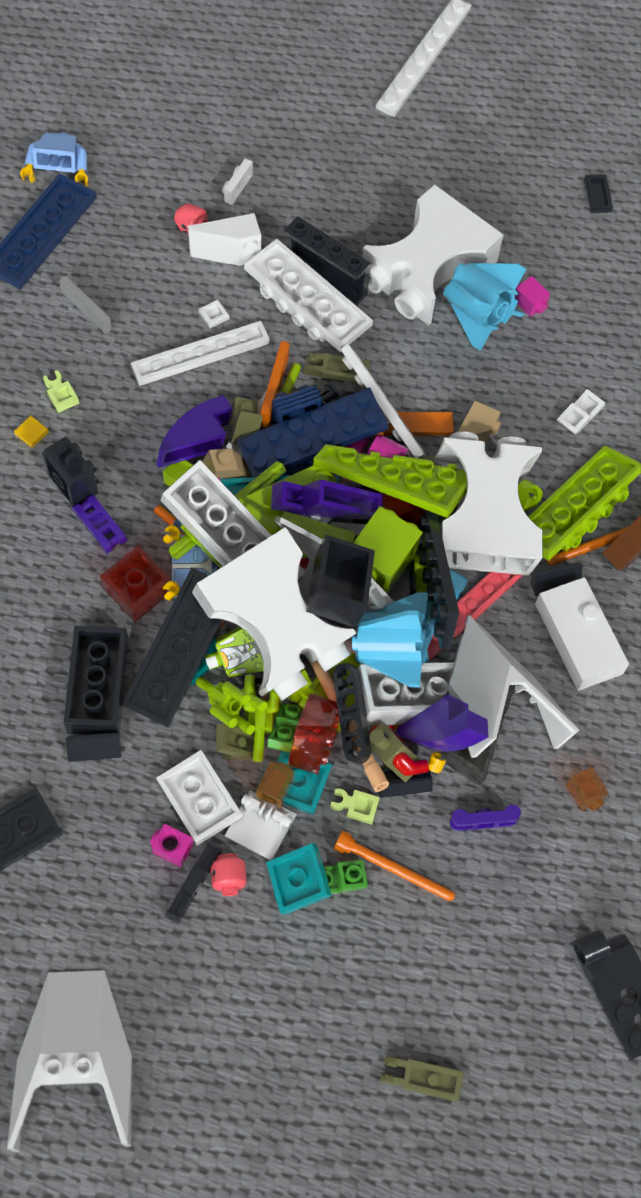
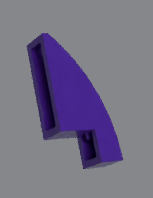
M224 395L195 406L174 423L161 443L156 464L158 468L206 455L209 450L222 449L226 433L221 426L229 424L232 406Z
M321 479L305 486L281 481L272 485L271 509L316 517L371 519L380 506L382 507L383 494Z
M449 694L396 728L398 735L427 749L439 752L465 749L489 738L488 719L468 710L467 703Z

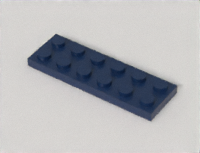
M59 173L0 243V279L21 290L97 198L96 191Z
M369 387L240 438L237 442L251 476L258 477L277 461L282 463L287 470L314 459L325 445L345 447L389 428Z

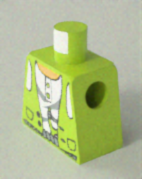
M240 626L217 638L215 644L218 651L205 655L210 670L224 666L228 677L242 675V673L264 671L263 658L257 643Z

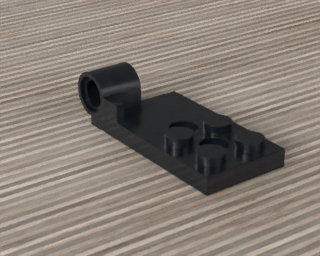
M596 930L573 941V947L578 961L631 1061L641 1056V1030L634 1023L635 1016L641 1014V960L625 934L608 942L604 934L600 930ZM628 988L634 992V1003L627 1004L621 999V991Z

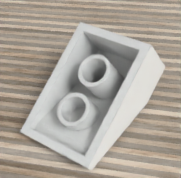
M254 213L188 226L191 257L241 266L261 251V233Z

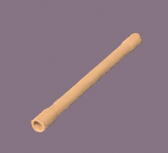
M317 660L313 663L310 662L339 718L334 681L329 671L324 672ZM354 719L349 724V731L351 733L358 729ZM357 746L356 753L358 754L361 751V747ZM371 753L370 758L362 765L374 791L379 792L387 788L389 782Z

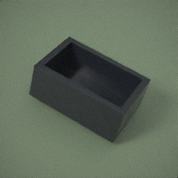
M326 534L316 553L306 612L357 627L368 607L375 550Z

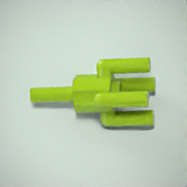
M245 675L244 692L246 694L253 693L256 695L254 675ZM274 689L270 691L269 700L260 698L267 703L265 711H259L249 702L243 705L244 717L255 727L254 762H263L265 734L273 731V723L276 721V716L281 707V699Z
M199 677L196 680V685L208 693L209 703L212 705L210 713L230 728L237 726L248 735L254 732V725L239 716V711L242 705H246L249 702L253 707L263 712L267 708L265 701L253 693L246 694L244 689L240 690L230 682H219L217 685H214L204 677Z

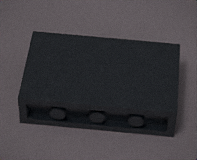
M299 216L285 228L284 233L292 238L291 251L354 305L358 306L368 295L371 263Z

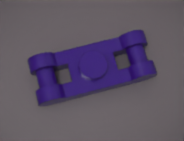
M93 494L86 497V501L83 503H77L71 507L75 515L85 525L106 554L113 551V547L116 545H122L127 542V538ZM90 509H93V510H94V511H92V512L89 513V514L86 513V512L89 511ZM111 531L113 536L106 539L104 535Z
M509 805L502 811L482 808L476 810V813H467L463 809H457L453 812L449 824L455 831L510 827L516 824L521 811L516 805Z

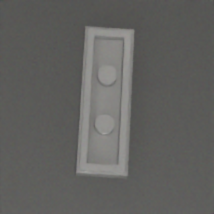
M66 276L59 280L61 292L105 334L112 330L110 317Z

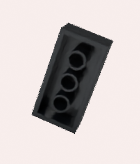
M74 626L64 714V726L67 734L91 735L117 732L120 736L121 704L123 702L129 643L126 628Z

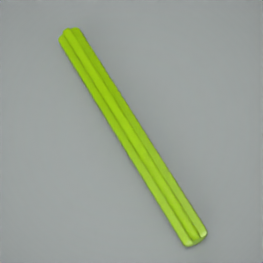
M278 461L275 462L234 496L237 499H241L271 485L285 474L286 469L284 465ZM186 534L172 545L168 551L174 559L179 560L197 544Z

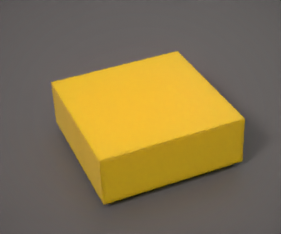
M30 416L14 433L33 448L49 431L44 425Z

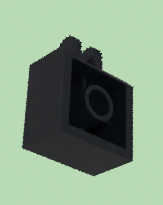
M65 436L43 451L42 456L47 474L73 506L77 503H83L86 501V497L91 494L94 496L98 494L97 484H99V481L94 475L96 468L89 459L85 460L82 457L83 453L76 442L71 443Z

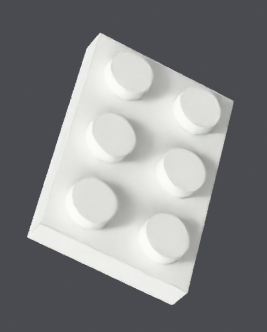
M202 750L156 778L197 846L243 817Z

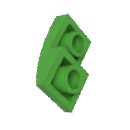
M283 703L276 716L275 726L268 739L267 747L293 753L307 712L300 709L297 705Z
M363 860L338 862L334 866H324L331 894L368 887Z

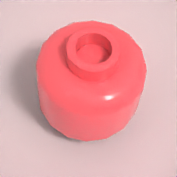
M190 203L179 207L174 218L177 228L185 233H188V226L209 222L206 210Z
M237 854L219 855L217 860L211 864L212 887L216 891L222 892L223 896L237 895L238 890L246 886V864L242 859L238 858Z

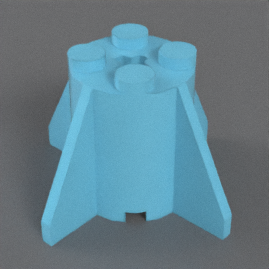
M461 263L456 267L450 284L445 287L443 295L451 303L471 345L476 349L482 350L492 330H497L499 327L496 325L500 322L505 324L511 315L522 317L525 314L516 309L518 301L514 299L515 295H518L515 289L527 270L522 265L468 263L464 265Z
M418 592L388 604L383 609L365 612L356 627L358 628V634L353 635L352 649L356 651V662L365 664L408 687H420L422 665L430 663L427 652V636H425V629H422L427 628L428 593Z

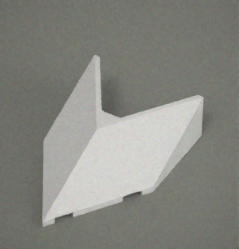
M468 615L465 622V631L461 636L455 657L454 671L447 687L451 696L468 704V710L488 719L489 738L468 747L471 757H477L497 738L509 685L514 686L516 693H520L522 690L530 693L529 701L530 703H537L553 748L558 749L579 729L537 679L475 619Z

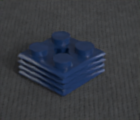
M302 385L294 392L277 394L272 400L271 422L273 425L321 407L322 397H320V393L316 389L317 386Z

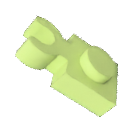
M56 370L54 371L56 376L54 381H50L46 375L43 376L45 386L48 388V397L59 413L79 404V399L68 381L62 383L61 374Z
M335 789L334 795L340 796L343 801L341 803L331 801V809L335 811L347 809L348 818L372 825L380 797L354 790L351 797L343 789Z

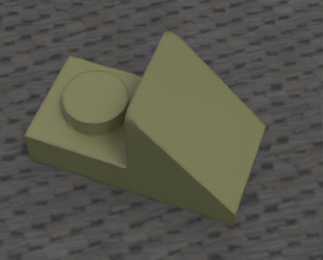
M240 397L233 399L230 444L238 445V439L259 431L262 415L257 414L258 401Z
M224 723L217 725L216 751L222 753V759L253 760L254 732L248 735L238 727L230 728Z

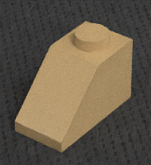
M474 401L458 432L474 433L478 436V441L486 442L492 434L496 436L501 426V422L498 421L501 412Z
M232 448L209 450L202 461L220 479L251 477L245 459Z

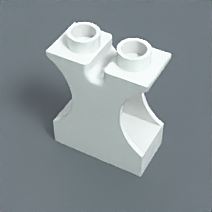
M433 185L417 200L414 230L406 238L385 246L366 245L363 247L362 256L371 263L368 289L374 293L384 291L388 295L395 290H401V293L394 300L398 311L408 319H414L417 316L427 325L432 322L436 299L434 292L443 283L454 277L456 267L461 263L464 265L468 263H496L503 239L502 233L436 185Z
M457 432L450 435L449 438H444L435 456L434 463L445 467L448 466V463L457 464L458 469L465 470L467 477V492L457 504L456 512L443 520L440 525L449 568L530 575L542 559V530L527 517L520 504L518 480L519 477L530 471L540 456L542 447L526 446V441L519 437H504L497 441V450L494 456L489 457L485 452V442L478 441L479 438L474 433Z
M286 527L198 582L192 591L209 618L223 619L235 623L252 636L260 649L264 665L263 681L258 693L262 697L274 689L281 701L308 683L300 672L305 668L300 660V654H304L311 663L317 660L325 672L351 655L343 642L356 634L354 629H344L329 625L314 614L306 612L307 606L298 586V567L303 553Z

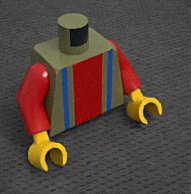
M382 722L379 725H374L369 730L371 749L405 782L413 775L425 773L428 770L440 773L446 763V759H440L441 754L438 752H433L429 761L421 760L395 732L396 728L402 724L387 725Z

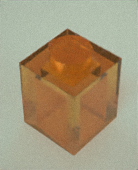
M270 761L257 788V797L281 808L294 782L295 772L285 763L277 762L276 764Z
M592 767L571 777L565 785L582 812L587 809L593 812L601 808L605 804L603 800L609 794Z

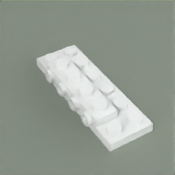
M278 239L274 240L244 264V270L260 282L262 296L266 299L272 298L276 302L278 310L282 313L287 311L295 325L298 327L303 325L307 329L309 336L315 341L318 339L322 343L328 341L341 352L344 346L352 343L373 324V320Z

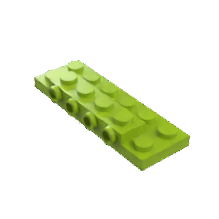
M605 445L528 517L542 530V557L549 561L561 549L566 552L571 547H578L582 536L586 532L592 533L602 517L607 518L611 515L613 506L618 502L623 503L626 501L629 495L628 485L641 473V463Z

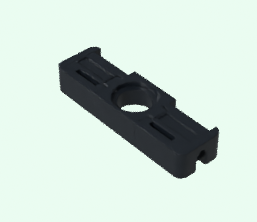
M211 842L207 843L206 848L165 914L167 919L179 925L197 894L195 892L200 883H204L211 871V864L221 854L220 847Z

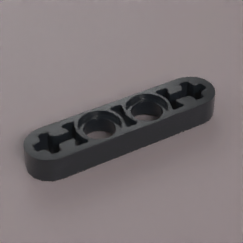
M341 663L335 668L333 678L343 751L348 761L363 764L370 758L371 745L361 676L355 666L349 663ZM347 671L351 672V675L347 676L346 681L343 679V676H346ZM354 694L355 703L351 707H347L345 704L346 697ZM353 719H358L359 727L355 732L351 733L349 731V724ZM357 746L361 747V751L357 754L358 756L354 755V751H357Z

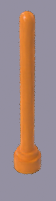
M628 527L583 543L576 548H570L566 552L557 553L549 561L547 560V564L553 566L613 543Z
M342 830L334 850L342 854L344 852L348 854L352 852L447 901H452L455 898V893L452 890L356 843V839L352 838V834Z

